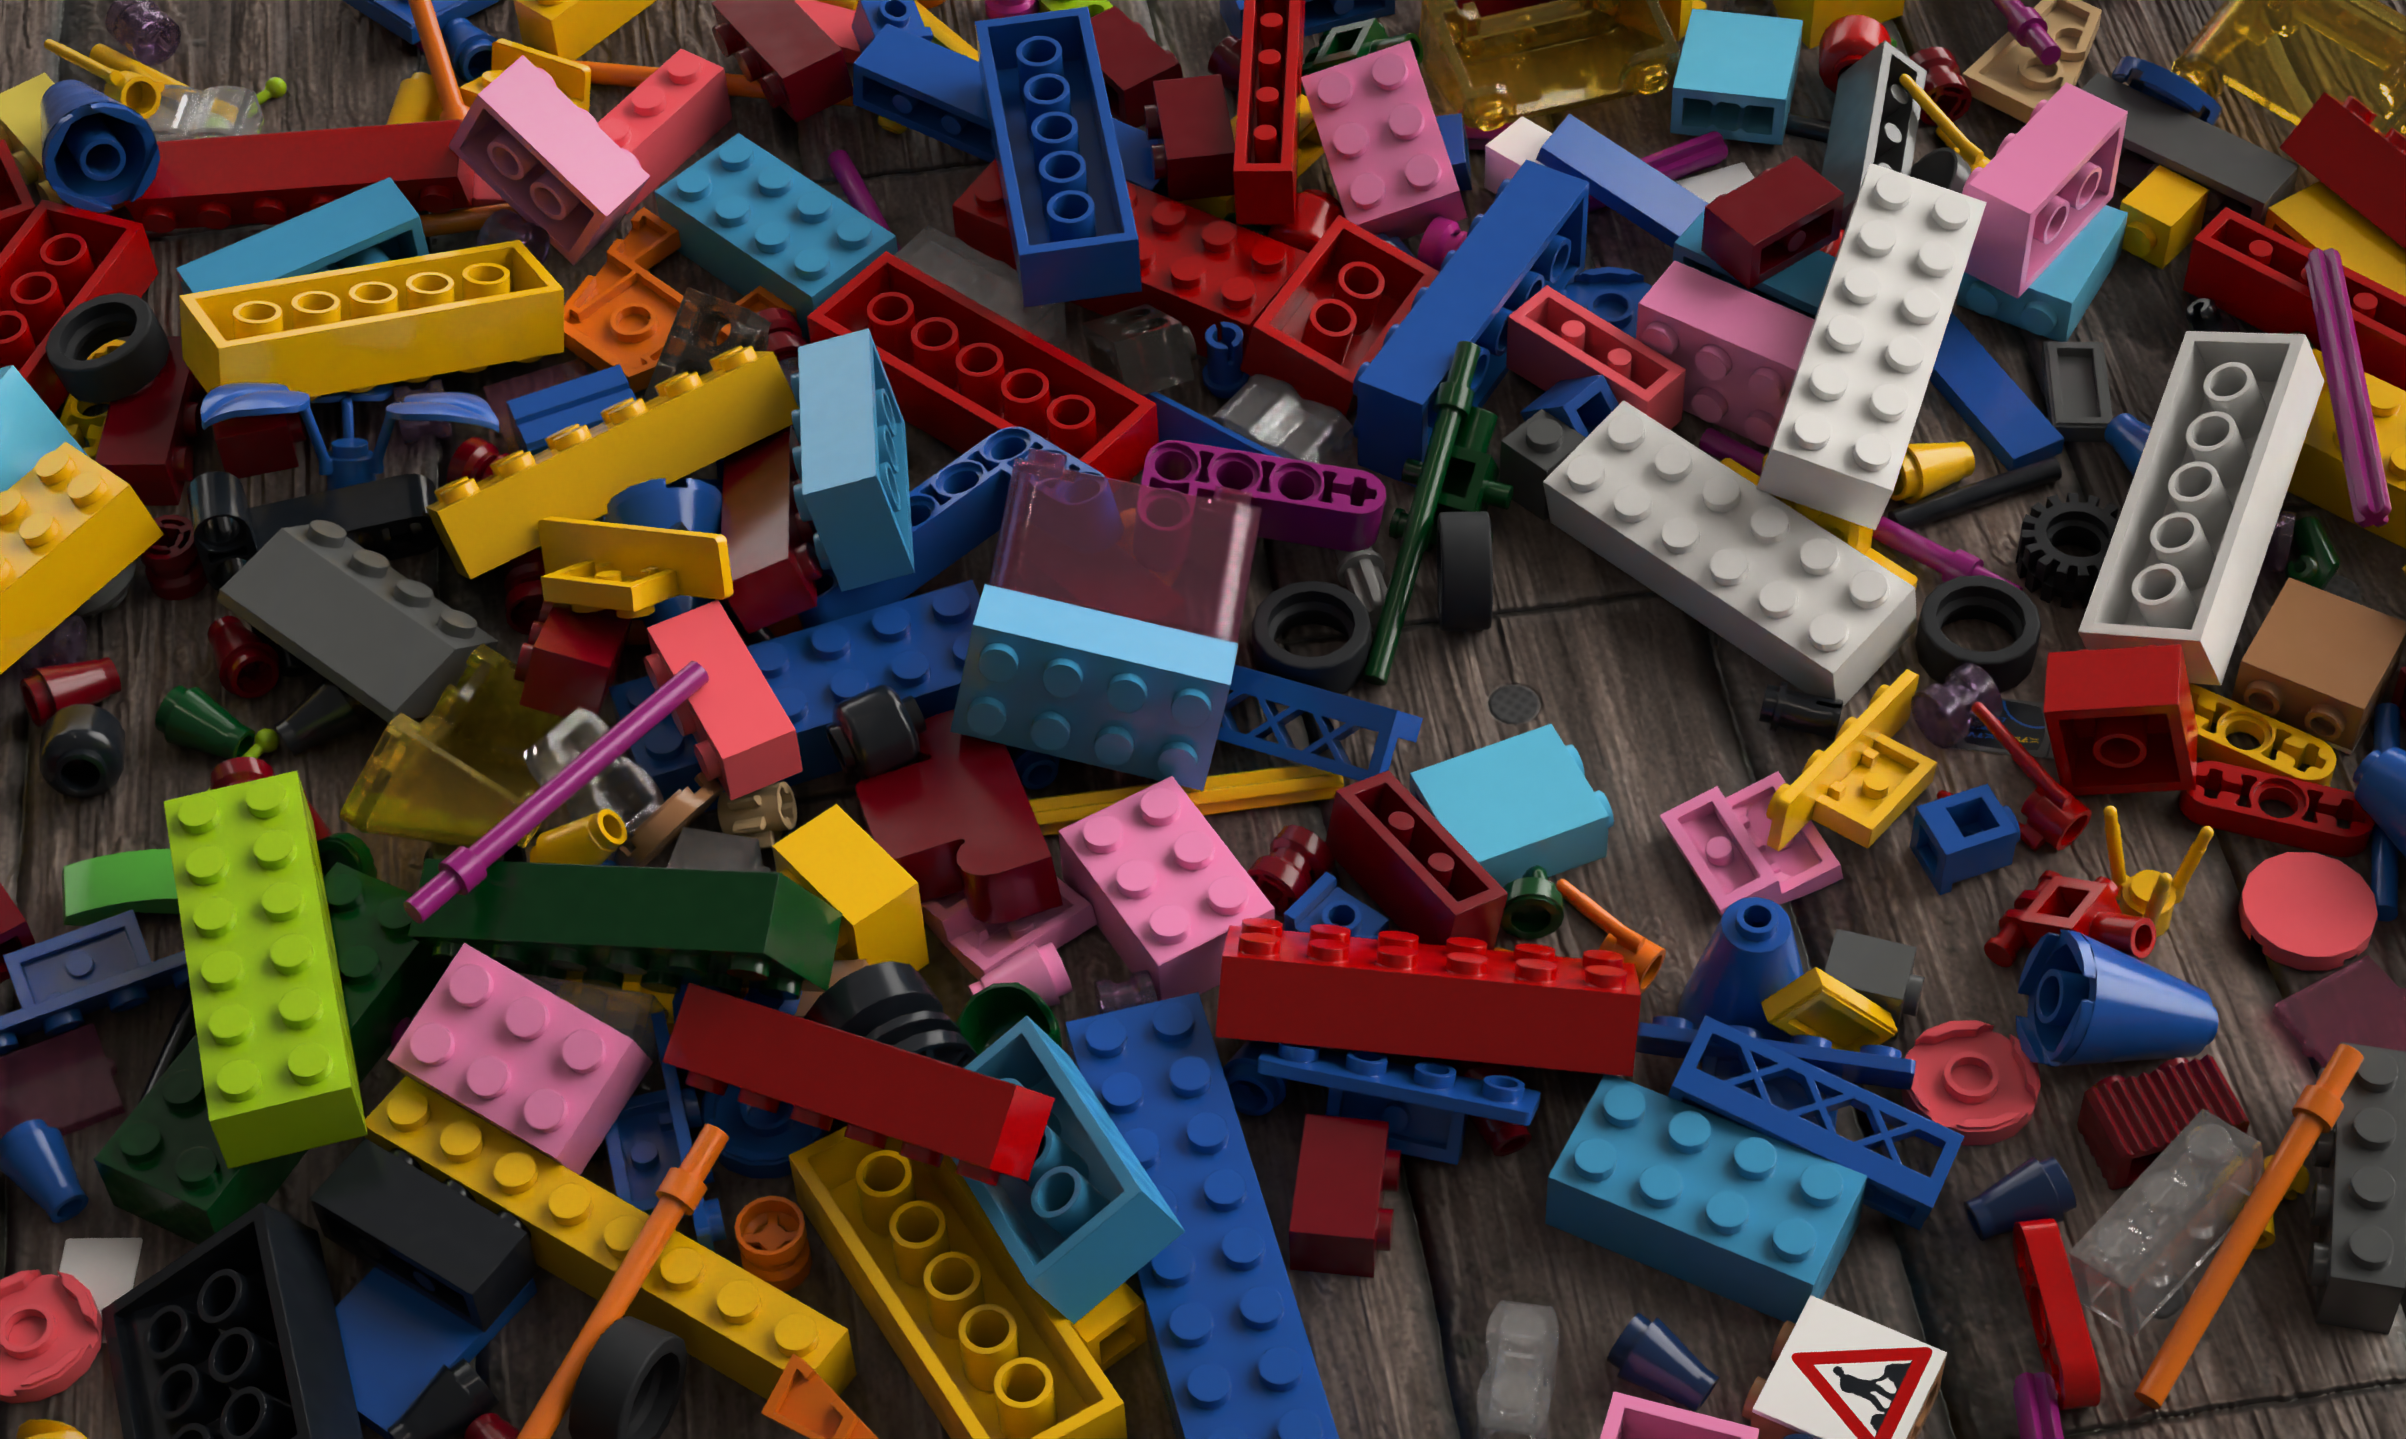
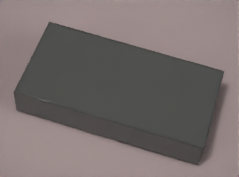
M2043 341L2041 363L2048 420L2065 438L2064 442H2106L2104 437L2105 430L2113 416L2103 342Z

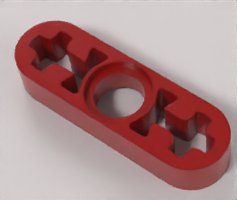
M2217 761L2198 762L2196 768V790H2181L2179 795V807L2182 813L2196 824L2337 857H2351L2363 852L2369 844L2375 824L2373 819L2355 800V793ZM2205 789L2217 791V799L2204 796ZM2240 795L2248 797L2246 807L2238 806ZM2265 800H2279L2288 804L2294 811V814L2286 818L2272 817L2266 814L2259 804ZM2307 811L2315 812L2313 822L2305 821ZM2336 819L2348 821L2349 829L2336 826Z
M2053 1218L2016 1222L2013 1227L2015 1264L2045 1372L2055 1382L2059 1410L2096 1407L2099 1405L2101 1397L2099 1367L2059 1227Z

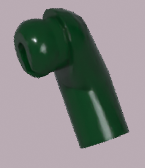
M2308 516L2299 519L2290 528V534L2301 555L2294 564L2290 560L2286 565V581L2290 577L2324 590L2339 569L2340 562L2320 520L2315 516Z

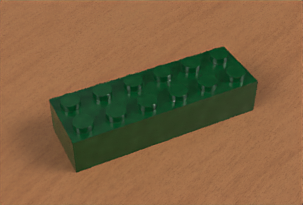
M425 858L419 889L439 873L438 865L444 859ZM495 861L486 869L487 878L467 895L457 893L421 924L412 919L408 934L409 937L432 948V958L440 962L450 964L462 945L466 943L521 976H525V978L535 984L545 987L560 988L564 987L566 979H582V983L593 988L619 991L622 990L623 982H640L643 988L651 991L678 994L681 992L682 985L692 983L734 997L740 996L741 988L759 989L761 994L772 998L798 1000L800 999L801 991L825 992L829 989L842 913L780 872Z
M336 862L323 879L360 1085L391 1045V1036L398 1023L406 1017L410 1019L431 994L450 964L432 958V948L408 936L412 918L406 913L403 903L413 895L412 893ZM196 1033L96 1155L94 1162L114 1206L199 1245L260 1203L267 1204L308 1150L228 1169L209 1122Z

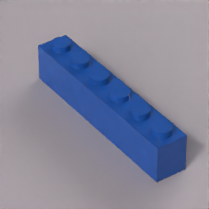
M887 23L853 63V104L991 163L996 156L980 76L979 62ZM1112 118L1126 181L1168 197L1165 179L1155 180L1153 174L1151 145L1158 144V139L1147 140L1146 132Z

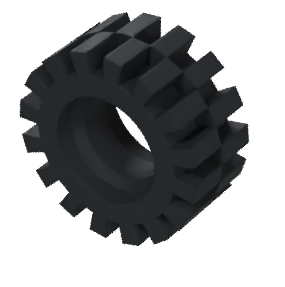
M2067 493L2066 503H2061L2056 494L2047 497L2045 507L2039 502L2031 507L2030 515L2026 514L2022 522L2015 562L2018 563L2016 571L2019 579L2026 577L2025 587L2031 593L2042 588L2041 600L2050 604L2054 596L2061 597L2060 607L2070 609L2072 608L2073 599L2081 601L2082 609L2087 608L2119 519L2117 518L2118 507L2112 503L2101 509L2098 507L2099 497L2089 495L2088 502L2082 503L2078 502L2079 493ZM2066 544L2078 545L2089 549L2095 555L2075 557L2064 554L2055 547Z

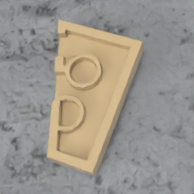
M2041 0L2034 9L2045 20L2048 27L2047 33L2061 49L2059 60L2052 65H2044L2029 47L2021 46L2008 31L1962 74L1972 97L2027 123L2032 111L2041 100L2049 101L2066 82L2076 86L2099 29L2101 9L2082 0Z

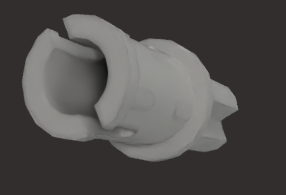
M1372 546L1355 552L1334 549L1339 563L1336 568V576L1339 582L1355 594L1367 608L1370 624H1377L1387 592L1382 576L1385 571L1383 558L1379 553L1373 551Z

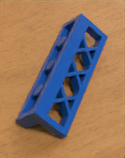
M1234 664L1230 690H1233V692L1228 695L1221 721L1223 727H1220L1217 739L1361 781L1389 770L1398 738L1416 743L1423 718ZM1254 696L1257 697L1268 721L1249 733L1244 734L1240 732L1230 709L1248 697ZM1273 702L1289 706V708L1278 713ZM1307 711L1313 714L1324 737L1305 749L1299 750L1295 748L1285 725ZM1329 718L1345 722V724L1334 730ZM1361 728L1379 732L1368 770L1352 765L1340 742ZM1274 732L1278 743L1263 738ZM1330 749L1335 760L1319 756V754Z
M1705 1015L1668 1094L1670 1098L1867 1175L1863 1204L1917 1230L1921 1229L1933 1209L1965 1137L1958 1132ZM1711 1040L1736 1052L1745 1074L1723 1081L1697 1069L1709 1041ZM1755 1061L1766 1066V1068L1758 1070ZM1785 1075L1801 1082L1810 1104L1790 1111L1782 1109L1771 1103L1763 1082ZM1751 1086L1754 1095L1742 1089ZM1820 1092L1831 1096V1098L1823 1100ZM1847 1106L1863 1111L1867 1114L1875 1135L1854 1142L1836 1133L1828 1112ZM1816 1117L1819 1125L1814 1124L1806 1119ZM1885 1122L1897 1128L1888 1131ZM1916 1136L1942 1148L1930 1177L1902 1165L1893 1143ZM1880 1147L1883 1155L1872 1151V1149Z

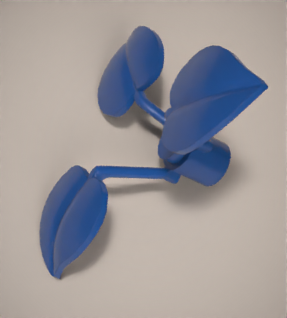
M260 382L230 383L212 389L204 397L201 404V425L204 430L217 422L235 417L300 412L318 458L319 475H326L327 491L375 481L376 474L384 473L383 459L396 420L464 423L489 428L499 433L498 418L489 404L477 395L462 392L411 394L404 398V402L392 403L386 407V415L373 452L369 450L367 440L354 438L353 401L375 402L386 400L393 394V383L375 386L372 390L364 393L344 391L322 395L311 402L310 396L307 393L289 391L288 387L283 384ZM341 402L343 439L332 441V451L327 452L311 411L310 403Z

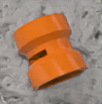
M770 1195L757 1198L745 1205L737 1215L734 1226L738 1248L741 1252L743 1269L783 1292L792 1290L800 1285L809 1275L813 1262L803 1212L795 1202L780 1196Z

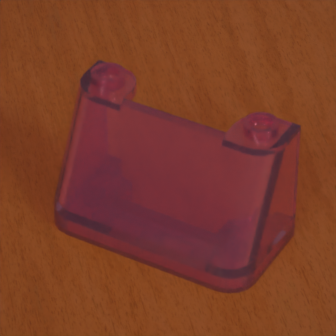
M1030 448L1028 459L1015 457L989 585L1238 643L1262 513L1261 506L1250 504L1251 492L1215 486L1213 497L1196 496L1078 472L1077 470L1065 467L1067 455Z

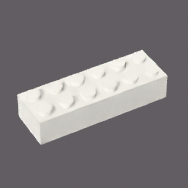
M1873 163L1869 164L1853 205L1756 489L1876 530L1894 491L1987 202Z
M2186 331L2078 631L2086 649L2097 650L2181 644L2189 683L2222 685L2324 384V378L2306 334Z
M1624 400L1543 481L1550 522L1803 692L1833 700H1843L1842 708L1917 629L1914 586L1771 494L1756 489L1757 485Z

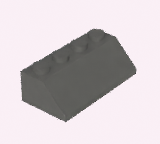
M314 520L307 525L281 528L219 590L217 596L219 603L390 724L477 706L498 644V640L477 627V621L472 616L451 609L435 598L433 591L427 585L406 578L389 566L390 562L386 557L377 552L364 549L348 538L345 529L341 526L325 520Z

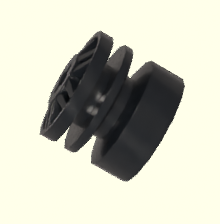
M888 961L868 965L841 978L819 996L804 1016V1019L961 1068L966 1067L978 1057L971 1044L961 1035V1030L956 1023L943 1012V1005L922 975L910 964Z

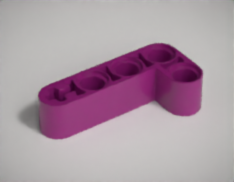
M1166 440L1154 445L1146 456L1136 508L1132 543L1133 554L1137 561L1145 567L1154 570L1175 568L1185 560L1188 553L1192 526L1348 552L1365 550L1376 542L1379 535L1386 500V489L1379 478L1363 470L1185 441Z

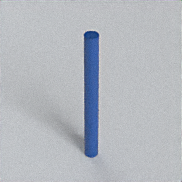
M2382 703L2374 708L2373 751L2379 750L2383 753L2391 747L2400 748L2401 711L2395 704ZM2375 823L2371 842V890L2375 895L2378 911L2377 921L2388 922L2398 916L2399 850Z

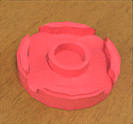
M2286 852L2265 859L2249 873L2238 905L2241 928L2249 940L2252 935L2263 946V954L2277 963L2301 971H2329L2343 966L2345 959L2351 958L2358 954V957L2367 949L2378 917L2375 895L2363 877L2340 860L2315 852Z
M1977 1020L1948 1021L1924 1031L1915 1040V1046L1909 1050L1905 1059L1916 1061L1912 1087L1910 1090L1901 1089L1902 1100L1908 1110L1964 1135L1965 1137L1961 1143L1963 1146L1992 1145L2015 1136L2031 1120L2041 1088L2038 1063L2031 1062L2022 1051L2019 1039L2010 1034L2008 1039L2000 1033L1993 1032L1994 1025Z
M37 1269L20 1271L0 1280V1401L11 1404L38 1402L65 1391L89 1370L102 1344L103 1320L90 1290L73 1275L57 1271L59 1276L53 1274L42 1275L40 1270Z

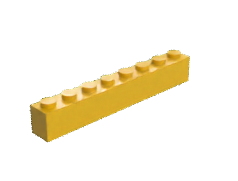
M405 1076L365 1119L368 1133L365 1136L366 1139L388 1152L392 1148H398L406 1152L420 1165L424 1173L440 1182H443L445 1179L456 1181L471 1193L479 1205L497 1214L500 1210H503L517 1217L531 1233L530 1243L537 1265L598 1301L650 1216L408 1076ZM676 1230L673 1232L624 1315L625 1317H634L684 1339L688 1354L767 1400L792 1354L805 1360L838 1396L841 1395L857 1375L849 1330Z

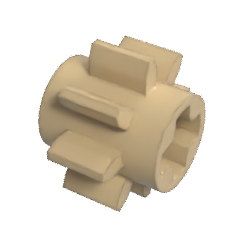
M785 781L776 782L732 801L726 792L721 793L718 799V818L724 835L729 840L743 838L745 852L772 848V845L779 841L784 830L793 829L796 825V801L791 787Z

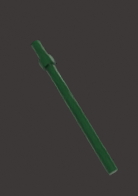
M1460 341L1457 343L1447 381L1440 383L1433 404V411L1437 414L1362 676L1363 680L1370 684L1379 686L1387 684L1459 425L1462 420L1468 418L1475 395L1470 387L1481 348L1472 342Z

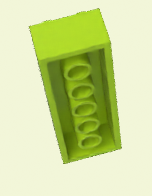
M292 771L164 801L209 1122L228 1169L368 1135L314 821L298 772Z

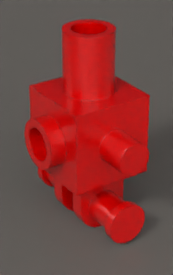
M2047 870L2039 877V884L2034 890L2022 891L2014 901L2015 909H2008L2000 918V932L1995 937L1990 938L1984 945V952L1992 962L2001 967H2010L2015 962L2016 954L2022 947L2033 949L2042 936L2048 932L2061 934L2060 929L2080 932L2131 957L2145 958L2152 952L2155 946L2156 928L2149 918L2122 913L2115 899L2119 895V889L2112 880L2103 876L2097 877L2095 881L2063 877L2057 872Z

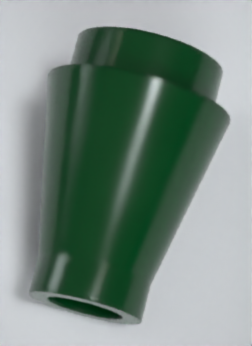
M179 685L173 688L163 699L155 717V727L158 731L164 733L166 742L219 756L227 760L242 757L254 744L255 731L240 723L199 687L187 689Z

